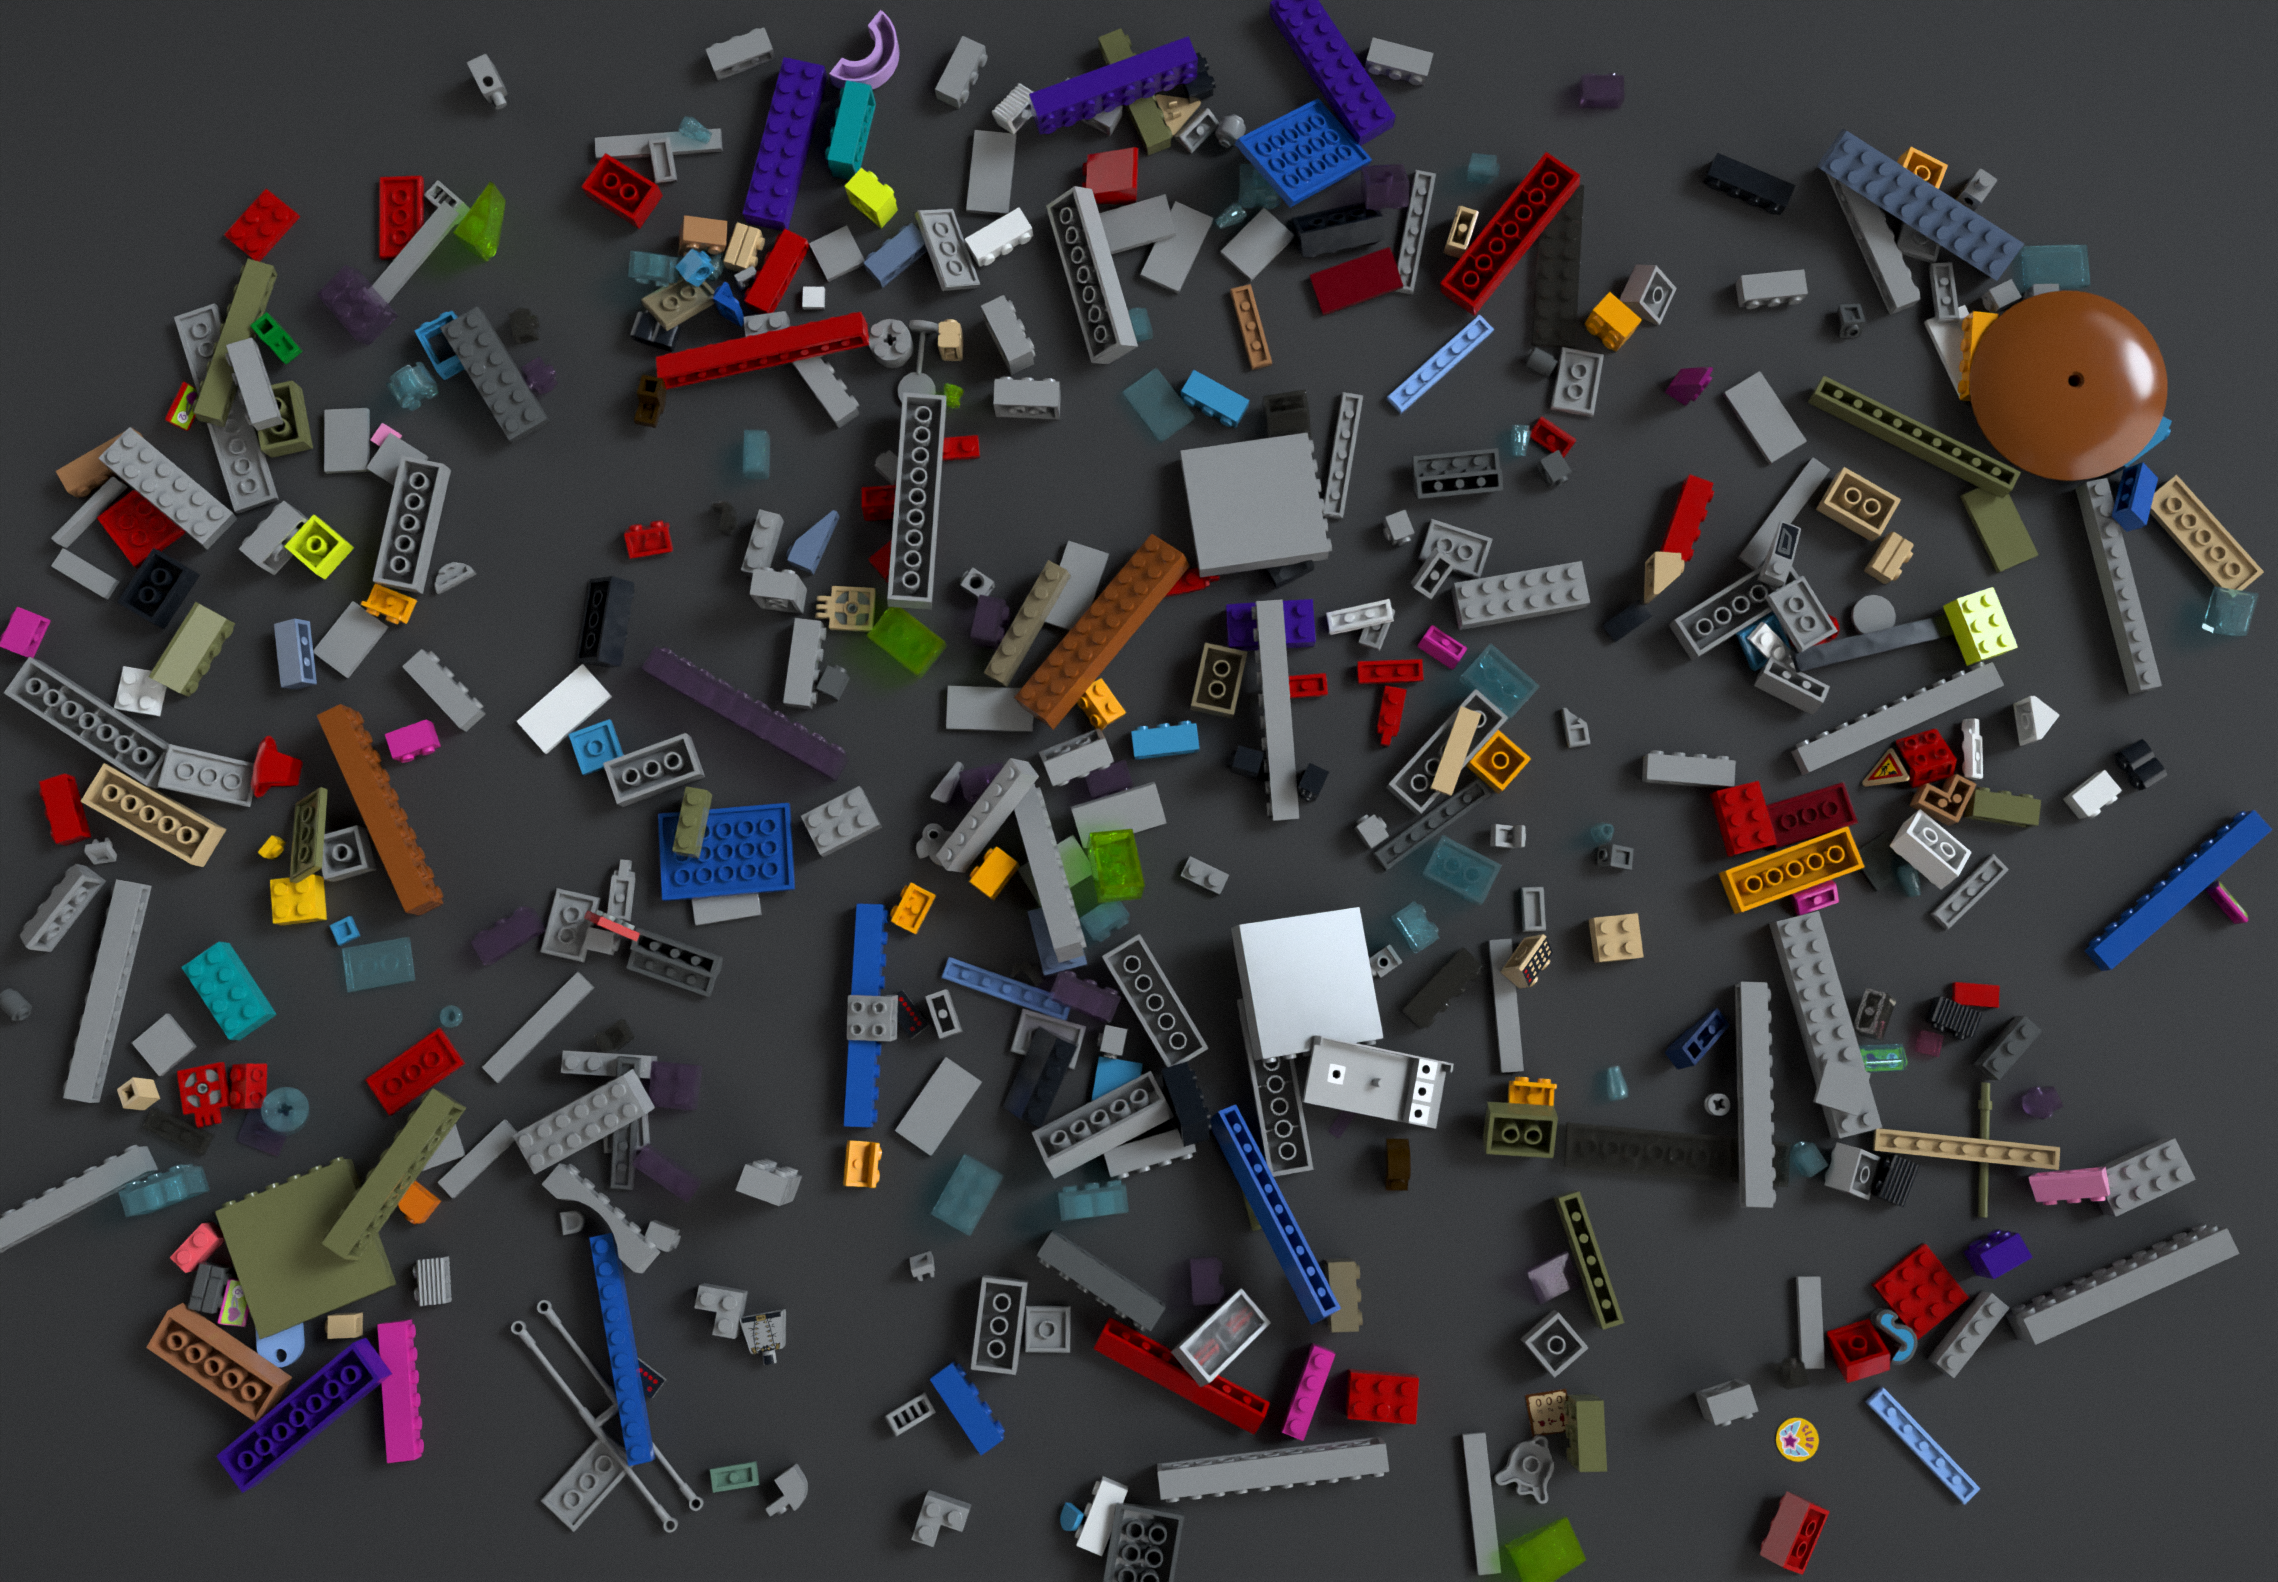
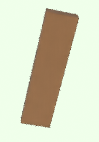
M1251 284L1230 289L1251 370L1271 366L1272 360Z

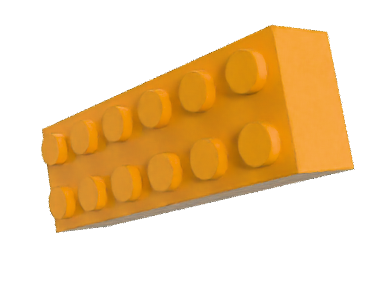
M1847 826L1718 874L1734 914L1859 870L1864 868V864Z

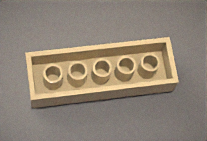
M105 763L81 799L82 803L195 866H205L227 830L160 791L144 785L121 769Z

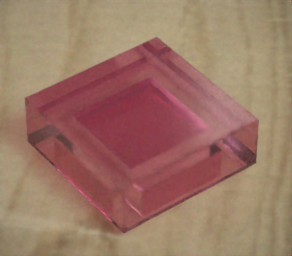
M1920 1030L1915 1052L1939 1057L1944 1036Z

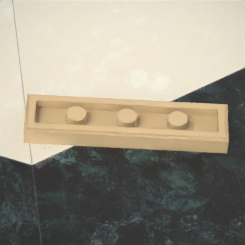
M1460 706L1430 789L1452 796L1481 713Z

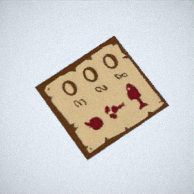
M1566 1389L1525 1395L1532 1437L1565 1432V1426L1569 1424L1568 1415H1565L1564 1402L1568 1401Z

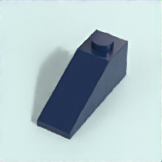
M1714 1008L1680 1035L1665 1051V1054L1677 1070L1695 1066L1730 1025L1718 1008Z

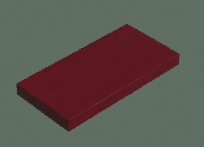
M1390 247L1309 275L1323 316L1393 292L1404 286Z
M1844 782L1766 805L1777 844L1773 845L1774 849L1858 824Z

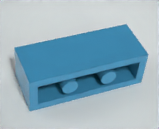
M1193 370L1181 390V398L1185 404L1191 407L1197 406L1205 415L1217 417L1227 427L1233 426L1236 428L1249 407L1250 400Z
M1191 721L1179 722L1178 726H1170L1169 723L1159 724L1157 728L1148 729V726L1136 727L1135 731H1131L1134 760L1199 752L1196 723L1191 724Z

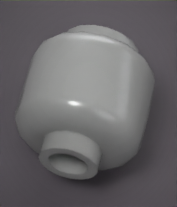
M1235 114L1222 117L1215 131L1219 144L1226 148L1236 146L1235 142L1246 131L1244 120Z

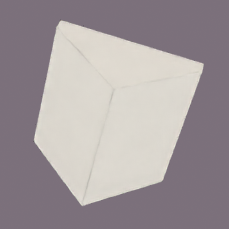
M2036 696L2027 697L2013 704L2020 746H2025L2042 739L2060 716Z

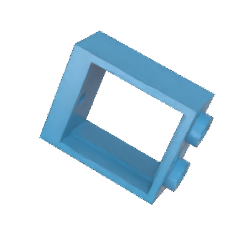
M453 311L444 312L437 319L425 322L415 330L434 368L444 380L465 370L457 355L440 362L428 339L442 332L440 327L458 318Z

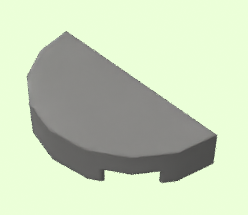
M452 562L446 564L438 571L439 574L434 583L436 593L441 594L477 573L464 563Z

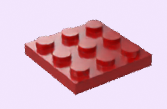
M135 490L131 491L97 517L115 543L137 569L141 567L153 547L162 551L186 533Z
M1925 1243L1918 1246L1872 1284L1891 1310L1898 1315L1899 1320L1914 1331L1917 1340L1969 1299L1967 1294Z

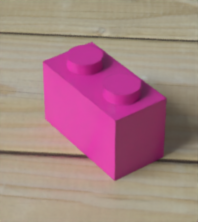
M16 607V610L10 616V622L6 631L1 635L0 647L27 658H34L51 620Z
M427 719L385 734L392 758L399 762L401 761V763L414 760V756L420 754H432L435 752V749L441 747L434 724Z

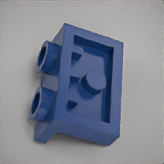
M724 282L722 286L716 288L713 300L721 316L742 327L744 315L739 305L740 303L734 298L729 284Z

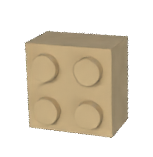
M1638 913L1589 919L1594 963L1644 957Z

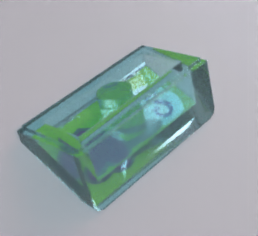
M1903 1044L1859 1046L1866 1072L1904 1071L1908 1064Z

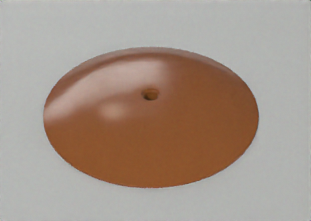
M2054 291L2025 299L2005 311L1994 321L1982 337L1975 351L1970 370L1969 391L1973 412L1979 427L1991 445L2003 457L2019 468L2037 476L2054 480L2076 481L2110 473L2128 463L2144 449L2157 431L2163 417L2167 400V374L2162 354L2154 338L2147 328L2124 307L2102 296L2087 292ZM2068 379L2074 381L2075 387L2069 384Z

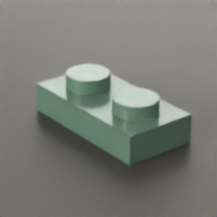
M756 1461L710 1469L713 1493L759 1485Z

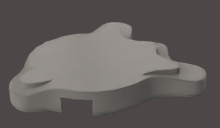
M1536 1435L1530 1440L1517 1444L1512 1449L1505 1468L1494 1475L1495 1482L1500 1486L1516 1482V1492L1519 1495L1532 1494L1538 1503H1547V1483L1554 1470V1462L1548 1448L1547 1438L1543 1435Z

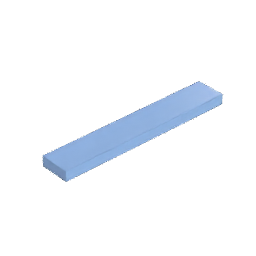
M1479 314L1387 396V401L1402 414L1487 338L1494 329Z
M1882 1386L1865 1401L1962 1504L1965 1505L1980 1490L1975 1482Z

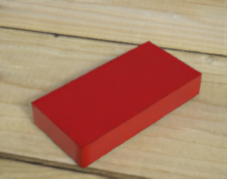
M1953 982L1952 1001L1967 1006L1999 1008L2000 986Z

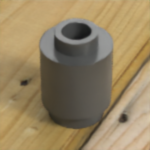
M1537 347L1535 350L1530 349L1524 359L1528 362L1526 367L1550 376L1558 362L1553 359L1554 356Z
M9 988L0 993V1008L13 1021H22L31 1014L32 1005L18 991Z

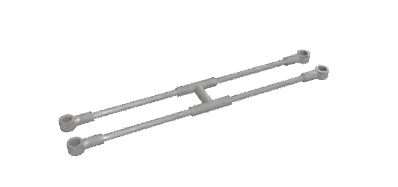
M548 1300L540 1301L537 1305L538 1312L544 1314L551 1324L557 1327L605 1389L604 1392L610 1398L613 1405L595 1419L588 1409L582 1406L535 1345L536 1342L526 1330V1324L523 1321H516L512 1324L511 1331L519 1335L528 1348L533 1350L579 1410L578 1413L603 1445L607 1446L653 1506L655 1513L664 1523V1530L669 1533L675 1531L678 1527V1521L670 1517L663 1506L656 1502L633 1470L628 1467L626 1461L609 1441V1436L601 1427L619 1412L616 1391L607 1384L563 1327L562 1321L552 1310L551 1302ZM544 1302L548 1304L547 1311L541 1310V1305ZM518 1323L522 1325L520 1332L515 1330V1326ZM653 1443L654 1454L679 1485L680 1491L689 1501L690 1509L693 1511L700 1510L704 1504L703 1499L700 1496H696L688 1484L682 1481ZM694 1499L700 1501V1507L696 1508L692 1505ZM668 1521L674 1522L675 1527L673 1529L667 1527Z

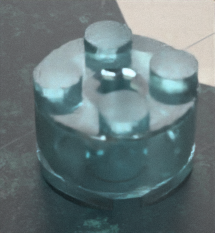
M416 362L417 366L413 368L410 365L401 368L389 378L391 380L390 384L386 382V387L401 408H409L411 411L416 410L422 405L420 401L425 398L431 399L439 393L437 389L438 384L422 362Z
M282 1087L272 1091L264 1098L261 1106V1115L269 1130L276 1134L287 1136L299 1132L305 1126L310 1117L308 1100L302 1092L295 1088ZM283 1107L292 1109L287 1116L279 1112L283 1111Z

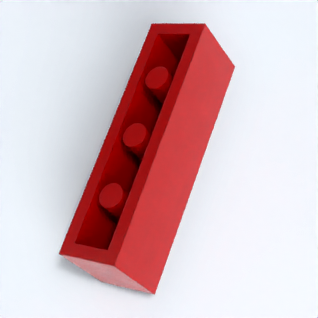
M785 228L782 234H778L772 252H768L762 270L757 271L752 288H748L744 296L747 307L759 314L774 313L810 248L807 239Z
M1691 474L1685 478L1659 552L1681 553V560H1684V564L1687 561L1690 562L1694 550L1691 549L1693 542H1697L1701 530L1698 529L1700 522H1704L1707 516L1706 504L1711 502L1714 495L1712 490L1713 482Z

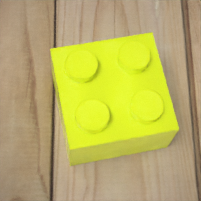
M860 168L845 185L850 203L881 229L898 211L892 188L887 184L882 185L878 182V178L871 171L866 172L863 168Z
M314 514L284 546L323 579H326L354 549L350 543Z

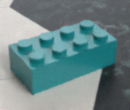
M846 80L845 88L842 87L840 91L841 104L835 111V120L837 121L835 127L831 128L830 140L832 141L831 146L826 149L825 159L828 160V168L831 169L833 177L850 180L861 168L876 102L871 85Z
M217 942L182 967L229 1040L243 1039L277 1015L230 943Z

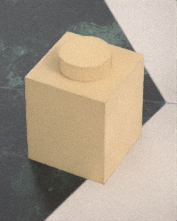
M133 1077L117 1089L122 1106L125 1109L146 1110L160 1099L154 1080Z
M363 1312L329 1315L325 1322V1332L328 1333V1339L362 1336Z

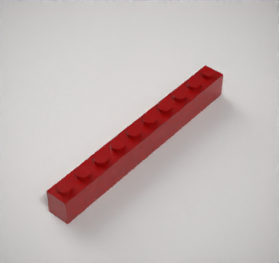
M853 312L848 315L830 317L825 320L790 326L785 329L768 331L758 335H749L740 339L708 344L703 347L686 349L676 353H668L656 357L657 378H663L667 390L869 345L868 325L862 312Z

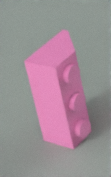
M2106 1167L2033 1173L2029 1177L2036 1202H2043V1205H2055L2057 1200H2066L2067 1203H2079L2081 1198H2090L2091 1201H2104L2105 1196L2110 1195Z

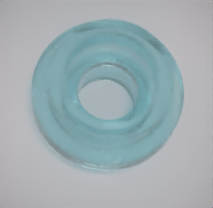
M446 1006L440 1013V1021L446 1027H456L463 1019L462 1011L457 1006ZM453 1012L455 1019L451 1021L449 1014Z

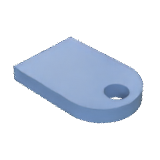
M303 1323L263 1339L259 1338L256 1330L258 1354L278 1368L288 1366L297 1361L304 1350ZM279 1349H283L287 1354L284 1362L279 1361L276 1357Z

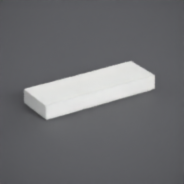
M1390 599L1326 613L1330 635L1394 621Z

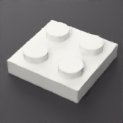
M123 666L114 708L160 717L167 686L149 678L152 671Z

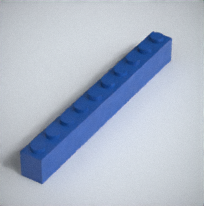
M2242 810L2233 816L2232 819L2234 821L2231 824H2226L2218 829L2216 837L2203 842L2200 851L2197 853L2193 852L2187 856L2185 864L2172 869L2169 872L2170 877L2165 881L2161 880L2153 886L2154 890L2149 895L2145 894L2136 901L2138 904L2133 909L2125 910L2120 915L2122 918L2117 923L2112 922L2104 929L2106 932L2101 937L2096 936L2088 943L2090 946L2084 951L2101 971L2112 970L2272 831L2255 810L2247 812Z
M856 905L851 995L881 996V989L885 988V976H882V967H886V954H883V945H887L888 933L884 932V925L888 923L889 910H885L886 906ZM849 1040L844 1126L873 1127V1123H877L878 1110L874 1109V1103L879 1098V1087H875L876 1078L880 1077V1065H877V1056H881V1042Z
M1235 1104L1218 1111L1210 1120L1212 1131L1310 1324L1313 1325L1339 1311L1341 1307L1237 1105Z
M609 1233L589 1239L629 1467L650 1462L655 1459L622 1263L618 1256L614 1234Z

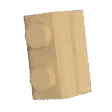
M1458 206L1443 253L1459 259L1467 251L1478 211Z
M736 223L723 259L727 269L741 272L752 265L756 268L758 250H762L765 243L761 230Z
M953 319L940 322L938 347L941 358L944 361L963 360L964 338L960 323Z
M1890 532L1885 536L1864 571L1883 584H1887L1892 580L1896 581L1902 573V570L1899 568L1903 563L1906 564L1913 555L1911 552L1914 546L1913 543L1903 539L1902 536L1895 532Z

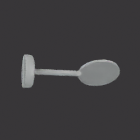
M924 320L909 321V329L920 333L916 372H911L904 376L898 386V397L901 402L903 401V392L936 395L932 379L926 374L921 373L925 334L937 333L939 327L937 323Z

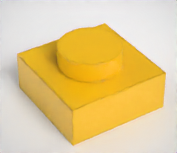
M271 835L258 853L264 858L273 860L283 852V847L287 842L280 837Z

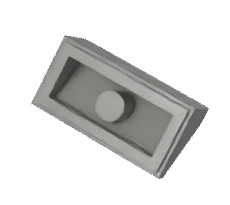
M1203 108L1174 138L1192 153L1218 127L1219 122L1208 108Z

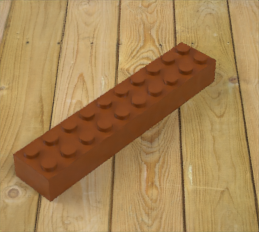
M1151 534L1014 698L1020 706L1054 730L1190 567L1184 554Z
M342 704L318 714L317 718L405 912L420 916L443 905L444 903L441 899L443 898V893L439 886L434 884V873L424 862L426 858L425 853L415 842L417 836L406 822L408 816L405 810L399 807L397 802L399 796L395 789L390 787L388 782L390 781L389 774L380 765L381 757L371 745L373 739L362 725L364 723L360 712H356Z

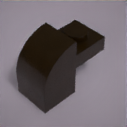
M642 375L637 390L639 405L634 422L637 425L656 428L660 414H663L665 408L666 386L663 378Z
M1386 1139L1385 1190L1408 1191V1183L1411 1176L1409 1140Z

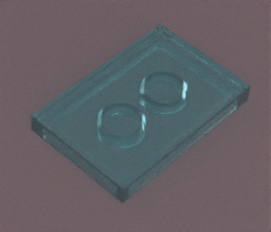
M2087 245L2024 246L2021 249L2024 289L2030 288L2033 284H2059V288H2088L2091 285Z
M1157 367L1122 392L1123 396L1160 443L1195 419V416Z
M409 937L342 949L347 992L415 981Z

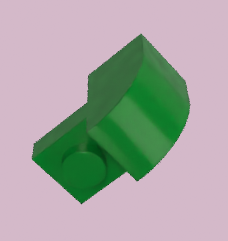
M267 312L250 325L284 364L287 365L303 352L285 329Z

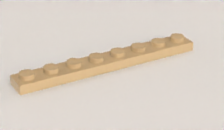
M1880 1128L1874 1130L1873 1136L1874 1151L2059 1170L2060 1147Z

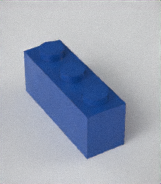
M2143 462L2123 470L2112 512V517L2126 532L2147 525L2158 477Z

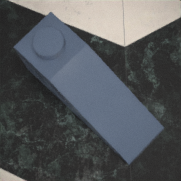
M832 510L799 537L794 545L789 547L786 557H788L787 561L790 565L814 575L840 518L837 511Z

